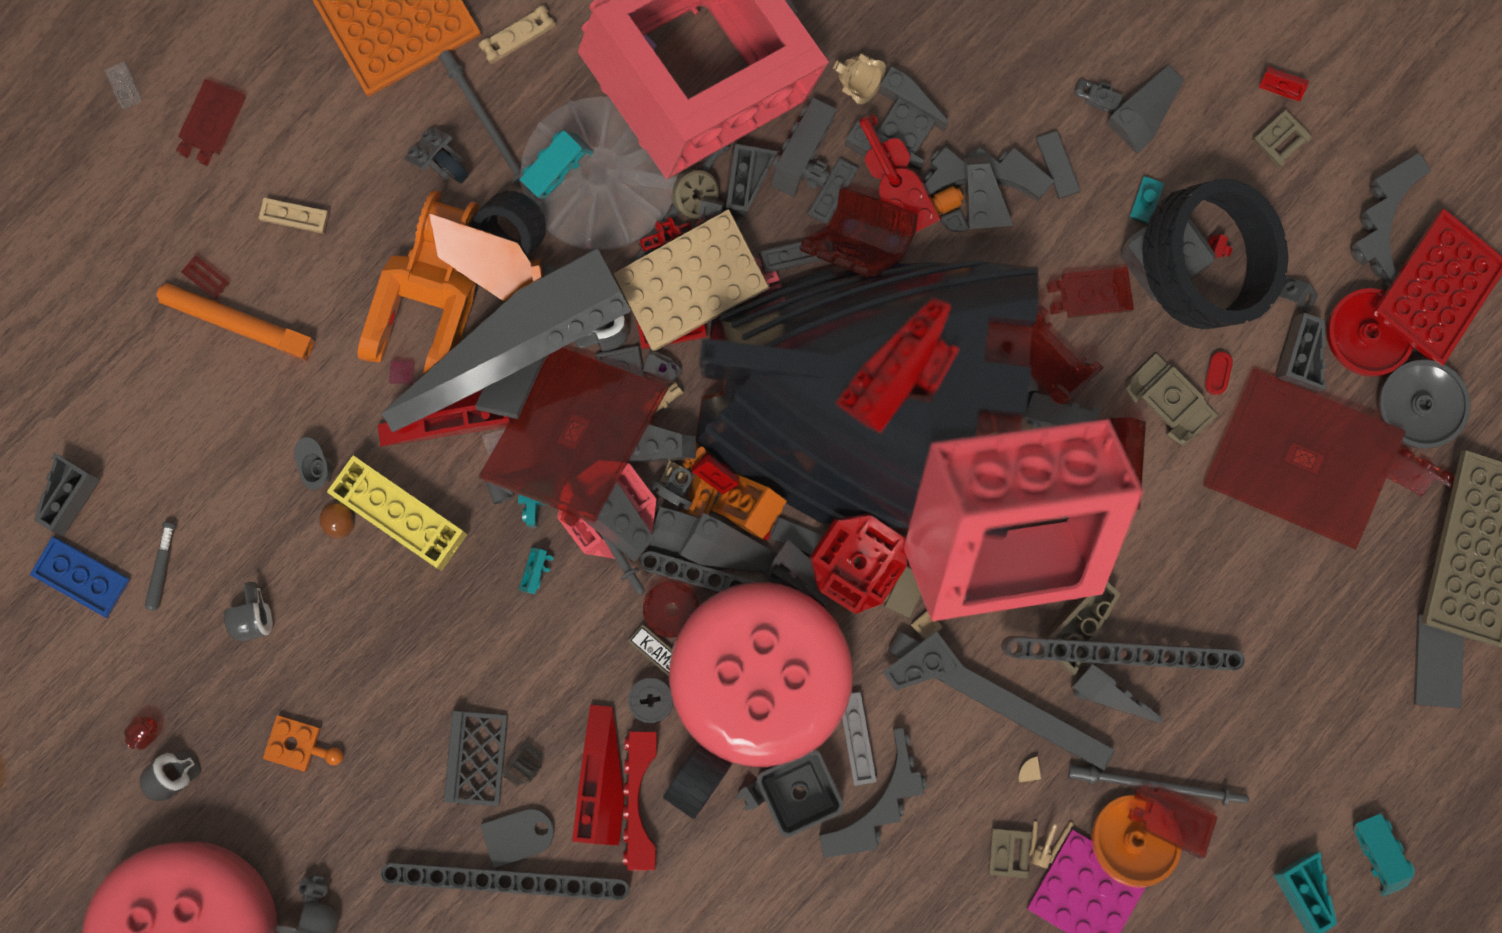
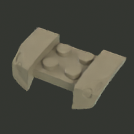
M1157 353L1140 367L1125 384V388L1133 402L1136 403L1141 398L1172 429L1166 436L1183 446L1191 442L1218 416L1206 404L1205 397L1174 366L1168 365Z

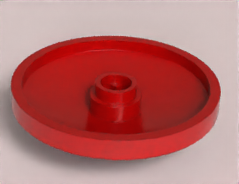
M1365 288L1346 295L1333 307L1327 321V341L1332 354L1343 367L1361 376L1377 377L1388 374L1402 366L1413 350V346L1372 313L1386 292L1381 289Z

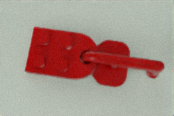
M875 115L865 116L860 119V126L872 147L865 155V163L871 175L881 179L879 186L880 198L895 227L912 235L941 220L942 218L921 177L915 171L908 168L911 156L905 143L899 138H891L882 143L874 129L878 122ZM900 232L904 238L905 236H909L906 233Z

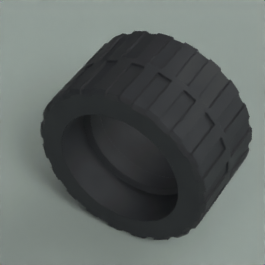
M506 190L492 197L477 211L471 224L473 228L517 242L527 257L542 243L547 228L545 217L540 207L525 194L513 190ZM497 215L507 218L517 227L521 241L511 238L501 229Z
M698 744L664 793L663 799L690 818L695 819L732 766V762L716 756Z

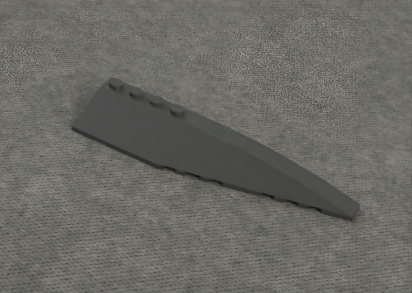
M596 248L517 290L512 297L499 306L493 314L480 323L474 331L470 332L437 364L432 366L426 374L413 383L407 391L402 393L381 412L391 431L394 432L443 409L630 312L631 310L599 249Z

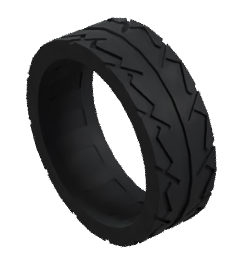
M1234 179L1211 180L1171 193L1161 201V205H1158L1151 215L1143 242L1144 269L1147 271L1145 274L1150 289L1158 303L1162 305L1161 307L1172 318L1182 324L1201 330L1245 324L1247 320L1248 322L1253 321L1266 313L1271 308L1270 305H1274L1281 294L1286 280L1285 273H1287L1289 259L1287 240L1284 238L1286 235L1281 220L1273 206L1269 205L1270 202L1255 188ZM1202 200L1216 204L1228 213L1239 228L1246 246L1247 275L1244 286L1238 298L1227 309L1216 307L1199 293L1191 281L1185 265L1183 253L1184 232L1193 210Z

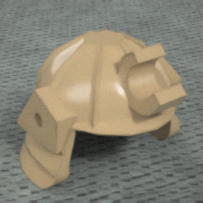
M862 53L859 56L847 59L844 63L836 60L832 67L839 73V79L843 85L842 92L852 96L861 105L874 97L884 80L886 66L883 61L875 60Z

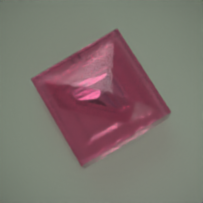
M391 361L389 383L412 385L414 363Z

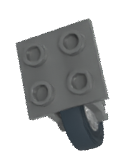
M433 126L422 134V138L408 150L404 158L407 162L423 171L430 166L445 180L451 177L458 183H463L468 177L467 171L461 166L464 160L447 145L452 137Z

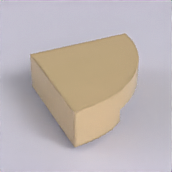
M1038 757L1030 758L1022 765L1018 773V783L1041 779Z

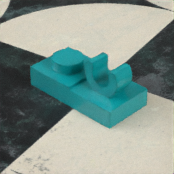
M531 548L518 589L519 591L535 594L536 590L539 589L541 571L550 572V569L544 566V561H553L554 559L552 556L546 555L547 551Z

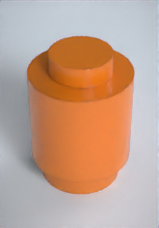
M954 186L934 194L933 198H931L939 214L941 213L942 215L961 206V201L964 200L960 189H955Z

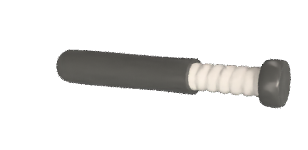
M163 522L162 524L164 532L160 549L157 551L146 597L145 608L147 610L156 611L159 607L169 556L172 531L176 528V524Z

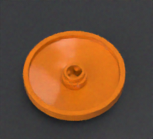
M1137 795L1117 798L1099 812L1093 824L1091 840L1098 863L1110 877L1124 885L1138 888L1156 885L1166 879L1178 865L1182 851L1179 828L1171 814L1152 799Z

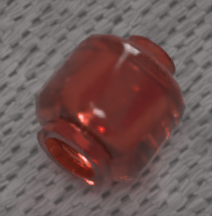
M148 716L135 718L124 730L127 746L131 749H147L158 738L159 727L157 723Z

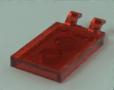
M205 79L178 135L183 140L176 150L179 152V155L188 158L192 148H198L200 151L196 160L200 164L208 166L213 153L220 155L245 102L246 96Z
M1128 267L1064 273L1062 280L1049 281V284H1047L1048 293L1061 291L1062 302H1054L1050 305L1051 314L1067 312L1068 318L1132 312L1134 310Z
M1142 786L1141 790L1137 789L1134 797L1140 801L1147 802L1145 810L1139 807H1135L1134 810L1130 809L1127 818L1143 823L1141 830L1199 859L1205 858L1218 817L1160 787L1154 791Z

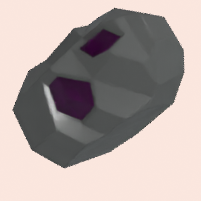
M651 350L645 362L643 372L663 381H672L680 376L681 368L679 363L672 358Z

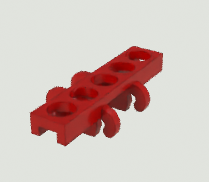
M668 217L667 221L663 223L656 221L655 229H657L658 233L639 241L643 251L645 252L659 246L662 247L684 234L682 228L684 227L691 231V223L675 226L674 220L671 217ZM669 226L670 230L664 231L663 227ZM665 233L670 236L669 241H665ZM656 237L659 241V243L655 244L654 238ZM649 240L651 246L646 247L644 242Z

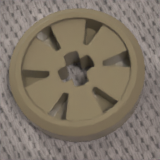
M698 169L688 170L682 173L674 183L672 200L675 208L684 216L699 218L700 205L703 198L718 201V184L715 178L708 172ZM694 190L699 191V193H697V198L692 197V195H694Z

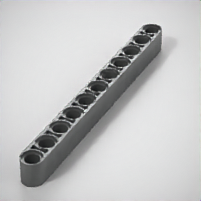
M898 632L888 652L901 659L921 643ZM965 667L935 678L1102 771H1105L1115 750Z
M1007 636L1001 643L1002 652L1016 659L1229 671L1240 670L1245 663V657L1240 651L1228 648ZM1014 641H1016L1018 644V648L1014 653H1012L1010 651V646ZM1035 643H1039L1040 649L1038 653L1034 654L1032 647ZM1060 644L1062 650L1060 654L1055 655L1054 649L1056 645ZM1080 645H1082L1083 653L1082 655L1077 656L1076 650ZM1104 646L1105 654L1100 658L1098 651ZM1123 648H1126L1127 654L1125 658L1121 659L1120 652ZM1147 649L1148 657L1143 660L1142 652ZM1166 651H1169L1170 657L1167 661H1165L1163 657L1164 653ZM1188 652H1190L1191 659L1190 661L1186 662L1185 656ZM1211 653L1213 658L1212 661L1208 664L1207 656ZM1233 654L1234 661L1229 665L1228 658Z
M398 862L389 863L381 870L382 880L387 884L617 901L625 899L631 890L628 881L622 878ZM390 867H394L398 871V876L395 880L390 879L387 872ZM414 868L418 869L421 874L418 881H414L410 877V872ZM435 870L443 873L441 883H437L433 879ZM457 872H463L466 875V882L464 884L456 882L455 876ZM481 873L486 874L489 878L487 886H482L478 882V876ZM503 875H508L512 880V884L508 888L501 885L500 880ZM525 877L533 878L535 884L532 889L524 887L523 880ZM548 878L556 880L557 888L555 891L547 889L546 881ZM571 880L579 882L580 890L574 893L569 890L568 884ZM597 881L602 884V893L595 894L592 892L591 884ZM617 883L623 884L626 888V892L622 896L616 895L613 888Z

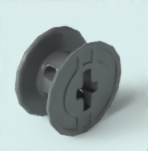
M646 678L638 681L628 695V705L631 713L636 719L644 723L663 721L673 708L670 688L656 678ZM650 694H653V698H661V701L653 703V707H649V704H641V700H647Z

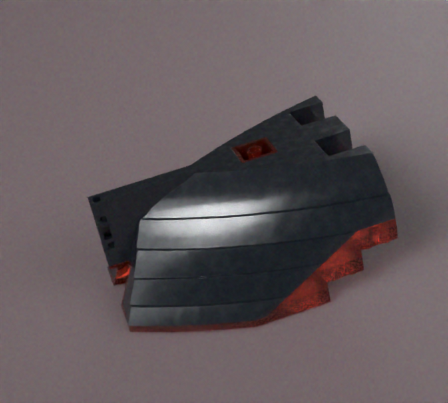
M984 261L898 263L891 265L892 263L878 262L871 266L848 263L849 265L844 264L817 271L771 286L766 291L711 320L709 339H702L699 358L701 377L722 380L724 385L723 392L701 397L696 442L739 475L770 488L787 501L786 505L818 523L831 525L835 519L869 514L895 532L908 534L932 443L990 436L992 433L1005 434L1021 431L1022 419L1027 409L1031 367H1028L1032 328L1036 322L1039 300L1038 267ZM871 271H874V273H877V272L881 271V272L878 273V274H870V273H872ZM932 298L948 303L951 308L937 342L943 340L945 345L949 347L955 346L959 350L935 394L914 384L881 433L865 426L836 404L863 365ZM1009 342L1013 347V351L1009 354L1003 353L1000 349V344ZM1010 525L987 528L983 538L1003 540L1008 533Z

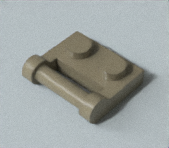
M1285 110L1253 139V142L1271 159L1277 168H1281L1285 164V160L1303 144H1307L1312 137ZM1295 132L1298 137L1278 154L1275 149Z
M992 828L988 874L1029 878L1030 839H1033V832ZM1015 838H1021L1019 870H1013Z

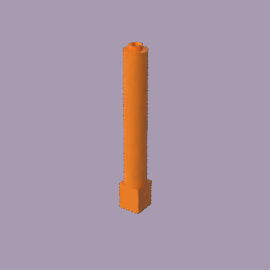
M165 283L164 286L161 285L156 294L160 304L263 343L306 362L315 344L311 337L274 325L169 283Z

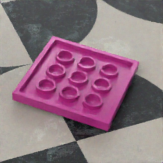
M1071 829L1026 909L1066 933H1121L1146 887L1127 886L1110 877L1098 863L1093 851L1092 841Z

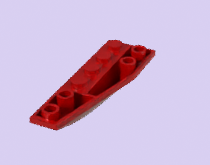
M932 298L863 365L836 404L865 426L881 433L921 375L942 332L951 306L946 302Z
M481 389L394 432L391 431L387 422L378 424L377 427L380 447L510 427L512 426L511 417L476 409L475 405L483 390Z
M590 704L572 842L619 846L625 799L613 707Z

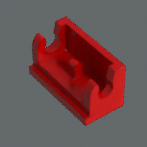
M939 340L936 343L929 360L915 383L933 394L938 389L959 350L955 346L949 347L945 345L943 340Z

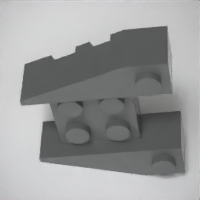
M891 67L880 84L879 93L896 103L876 133L882 143L891 138L901 139L911 156L908 167L921 170L924 160L916 156L934 125L945 131L949 121L909 76ZM857 121L846 138L845 146L865 157L872 147L860 126V122Z

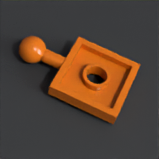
M277 715L263 759L307 772L312 755L325 758L328 764L335 766L342 762L343 753L336 747L327 750L316 746L321 728ZM291 737L297 740V747L293 750L287 747V740Z

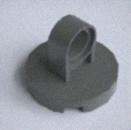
M681 467L676 469L666 484L655 479L651 485L652 490L658 488L657 494L677 506L679 503H683V508L689 510L693 504V501L684 495L693 479L691 471L687 468ZM679 471H684L688 475V481L685 484H680L676 480V474Z

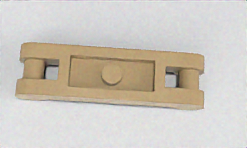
M545 5L538 7L533 13L479 43L481 50L486 52V58L489 63L500 60L556 26L554 19L549 17V11ZM541 19L543 23L537 26L535 22ZM498 44L500 49L494 51L493 46Z

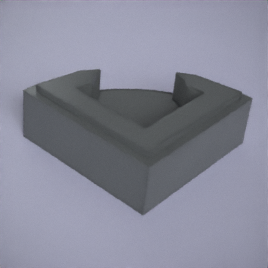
M960 209L941 217L940 222L942 225L953 232H966L969 229Z

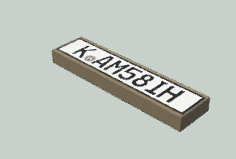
M642 624L628 642L669 676L672 649Z

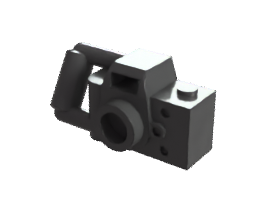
M1083 79L1078 81L1074 92L1076 96L1086 99L1084 104L1111 114L1118 110L1123 95L1113 92L1112 85L1102 82L1100 85ZM1085 86L1090 88L1088 94L1084 93Z

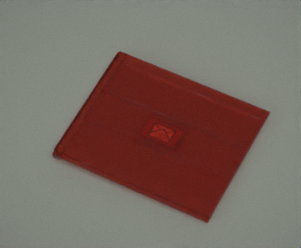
M562 347L548 355L519 418L511 419L479 477L595 524L668 388L660 383Z
M1254 369L1204 483V487L1356 550L1406 431Z

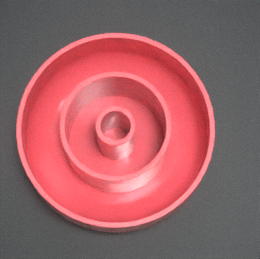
M751 582L732 586L718 592L703 602L691 614L680 630L673 646L669 666V684L673 704L679 718L691 736L700 745L716 756L735 764L750 767H772L803 757L818 748L831 736L843 718L849 704L853 684V666L849 646L842 630L822 605L805 593L786 585L771 582Z
M182 841L144 849L116 866L94 893L85 914L82 933H277L275 927L278 926V916L275 903L266 883L246 860L234 852L215 844L199 841Z

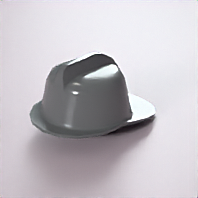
M309 437L301 438L294 448L295 462L303 484L308 489L316 490L322 487L324 483L331 481L334 470L333 463L328 456L324 455L322 448L316 440Z

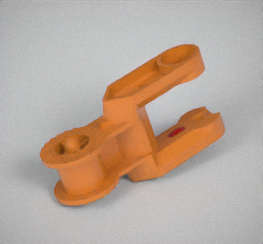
M432 190L421 210L413 249H410L408 256L391 255L381 272L360 337L357 351L358 359L366 362L382 361L389 344L391 329L402 297L444 309L434 342L426 358L423 374H426L432 366L437 364L461 341L473 305L476 283L438 258L429 213L471 227L472 219L480 209L478 203L470 202L464 210L441 203L442 196L440 191Z

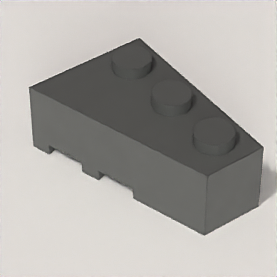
M739 144L734 145L730 156L723 212L729 209L734 216L744 217L778 151Z
M987 157L964 158L966 222L969 229L1013 226Z
M1033 392L1030 396L1023 421L1028 422V426L1038 429L1040 426L1049 428L1097 421L1100 408L1094 407L1093 411L1080 407V403L1073 402L1072 405L1060 401V398Z
M787 540L765 577L773 583L786 585L805 593L825 608L831 598L818 590L811 560L793 543Z

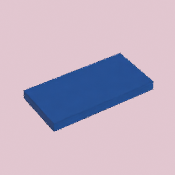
M52 536L29 574L105 618L109 617L131 580L55 536Z

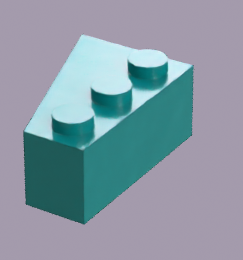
M566 130L559 131L553 136L550 146L543 148L538 153V159L533 165L530 164L523 170V176L519 180L538 198L545 199L565 180V175L572 168L576 170L580 166L577 162L586 154L591 156L595 151L576 133Z
M1380 813L1356 823L1353 831L1364 856L1369 858L1374 868L1371 870L1373 877L1378 876L1384 888L1380 890L1382 897L1408 887L1414 877L1413 873H1415V870L1410 860L1405 859L1402 853L1404 850L1401 842L1398 839L1395 840L1392 835V826L1387 818L1384 819Z
M1310 852L1273 874L1306 933H1324L1337 925L1331 895L1328 894L1326 873H1323L1320 860L1322 859L1321 852Z

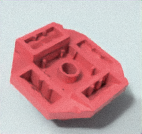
M597 461L576 477L592 505L616 479L649 531L653 533L657 499L629 463ZM568 483L562 489L557 518L584 554L615 559L600 533L582 520L587 512Z

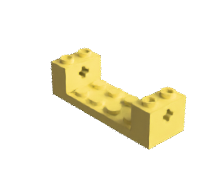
M355 456L351 457L327 491L334 498L441 571H443L468 535Z

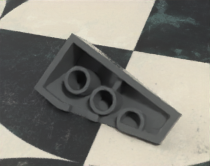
M1093 664L1085 666L1070 687L1074 690L1073 695L1083 702L1086 699L1154 723H1161L1163 720L1139 700L1135 702L1133 700L1134 697L1129 691L1121 687L1116 688L1115 684L1117 682Z

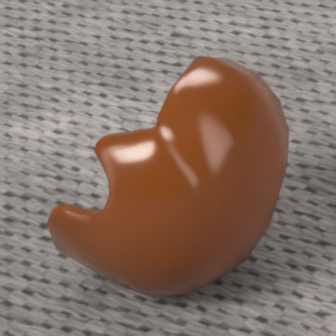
M332 503L322 509L319 520L320 526L326 535L333 539H342L350 534L354 528L353 514L343 503Z

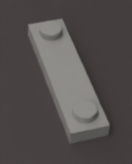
M861 692L853 693L850 696L842 722L853 784L857 786L877 781Z

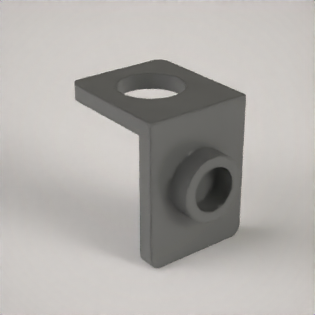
M1286 276L1279 297L1296 302L1304 313H1309L1318 295L1309 283ZM1310 294V300L1308 304L1305 305V299L1307 295Z

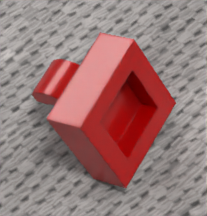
M1223 234L1212 235L1207 242L1215 253L1214 259L1224 258L1225 255L1230 257L1233 248L1226 245L1228 237Z

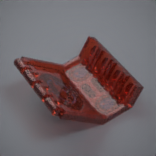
M843 187L839 189L837 210L829 225L801 240L800 251L812 256L816 255L817 258L830 263L835 262V265L850 271L853 270L855 273L863 276L876 277L902 260L916 234L918 214Z

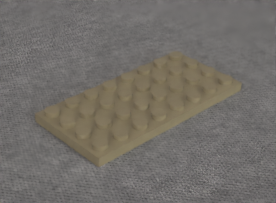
M1463 450L1460 453L1421 624L1497 648H1502V462Z

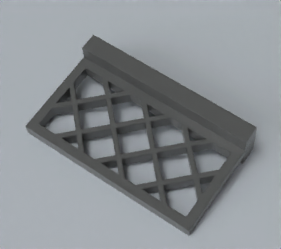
M452 711L444 802L499 806L507 715ZM466 717H475L481 724L472 733L465 727ZM480 718H489V719L486 720V721L483 723ZM492 719H501V729L493 735L486 727V724ZM484 727L491 738L483 745H480L473 735ZM464 731H466V732L468 733V735H469V736H467L465 739H464ZM498 734H500V742L496 739ZM471 737L479 748L468 756L463 750V743ZM494 739L499 745V752L491 758L483 747ZM482 750L489 760L478 768L471 757ZM462 753L467 757L464 761H462ZM497 756H498V765H497V764L495 763V761H494V759H495ZM469 760L477 770L466 779L461 773V766ZM492 762L497 768V774L488 780L481 770ZM479 772L487 783L476 791L469 780ZM460 775H461V777L465 780V781H463L461 784H460ZM496 779V786L494 787L491 782ZM467 783L475 793L468 799L458 798L459 788ZM490 785L495 791L494 801L484 800L479 792ZM477 795L481 800H474L472 798Z

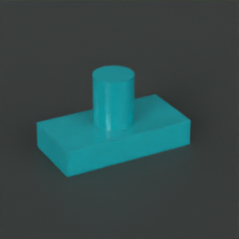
M1144 176L1129 219L1148 225L1149 219L1157 207L1165 183Z

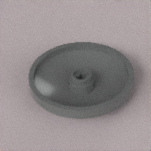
M1416 360L1400 366L1387 377L1379 393L1378 409L1383 425L1397 441L1412 448L1432 449L1452 441L1464 429L1470 414V396L1461 377L1450 367L1442 366L1436 361Z

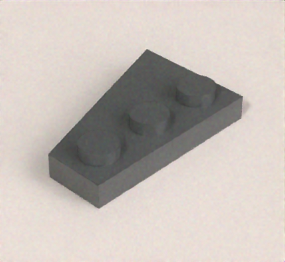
M935 632L882 673L896 691L963 669L964 667L939 633Z

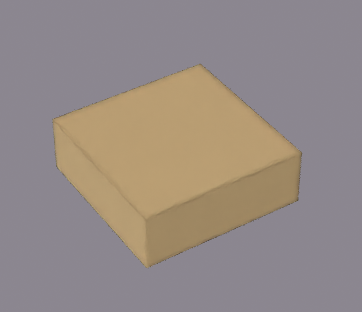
M928 611L911 624L924 641L942 628L938 621H931Z

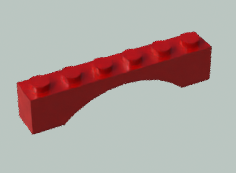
M629 732V737H625V750H629V759H625L624 771L629 773V780L624 783V796H628V805H624V819H628V828H624L623 836L624 842H628V851L623 852V865H627V870H656V845L649 838L641 820L639 793L643 776L650 763L657 756V732Z

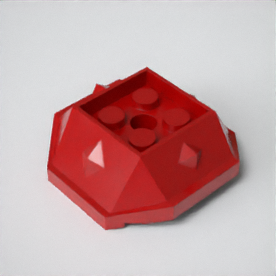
M869 514L835 519L810 556L818 590L854 614L883 604L907 567V557L904 551L906 538ZM860 556L859 563L854 565V560Z

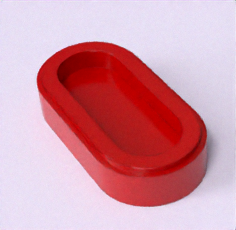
M1217 352L1210 358L1204 386L1211 395H1220L1228 387L1233 360L1226 352Z

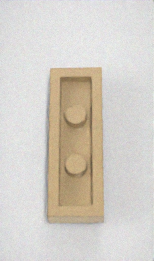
M263 198L258 219L264 222L324 234L329 212Z

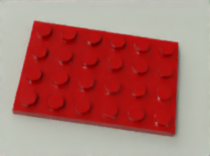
M1441 209L1372 313L1429 360L1436 361L1443 366L1502 276V256L1447 210Z

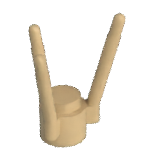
M1034 821L1032 829L1033 839L1031 840L1029 856H1032L1031 863L1048 869L1049 863H1053L1055 855L1070 832L1073 822H1069L1051 852L1049 847L1057 824L1054 823L1052 825L1045 846H1038L1036 849L1038 822Z

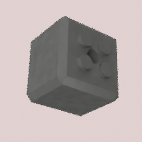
M1189 218L1184 232L1183 253L1189 277L1193 280L1214 262L1215 253ZM1146 226L1127 240L1121 249L1120 257L1150 299L1157 301L1150 289L1145 274L1147 271L1144 269L1143 242L1144 236H1146Z
M813 750L801 758L759 773L757 784L782 836L789 838L842 813L844 804L818 751ZM802 786L805 788L806 795L803 799H796L793 796L795 787Z

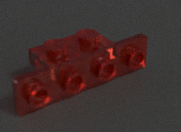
M1378 436L1376 437L1375 447L1393 456L1382 472L1386 478L1423 497L1434 479L1453 488L1455 476L1451 472L1435 468V465L1427 459L1420 460L1415 457L1412 451L1396 447L1395 443L1386 437H1383V439Z

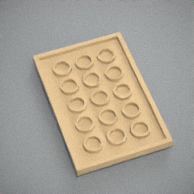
M729 209L614 273L652 351L664 347L770 288Z

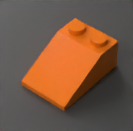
M734 473L739 477V485L724 495L721 494L711 511L763 539L770 531L771 525L782 512L783 506L787 501L770 488Z

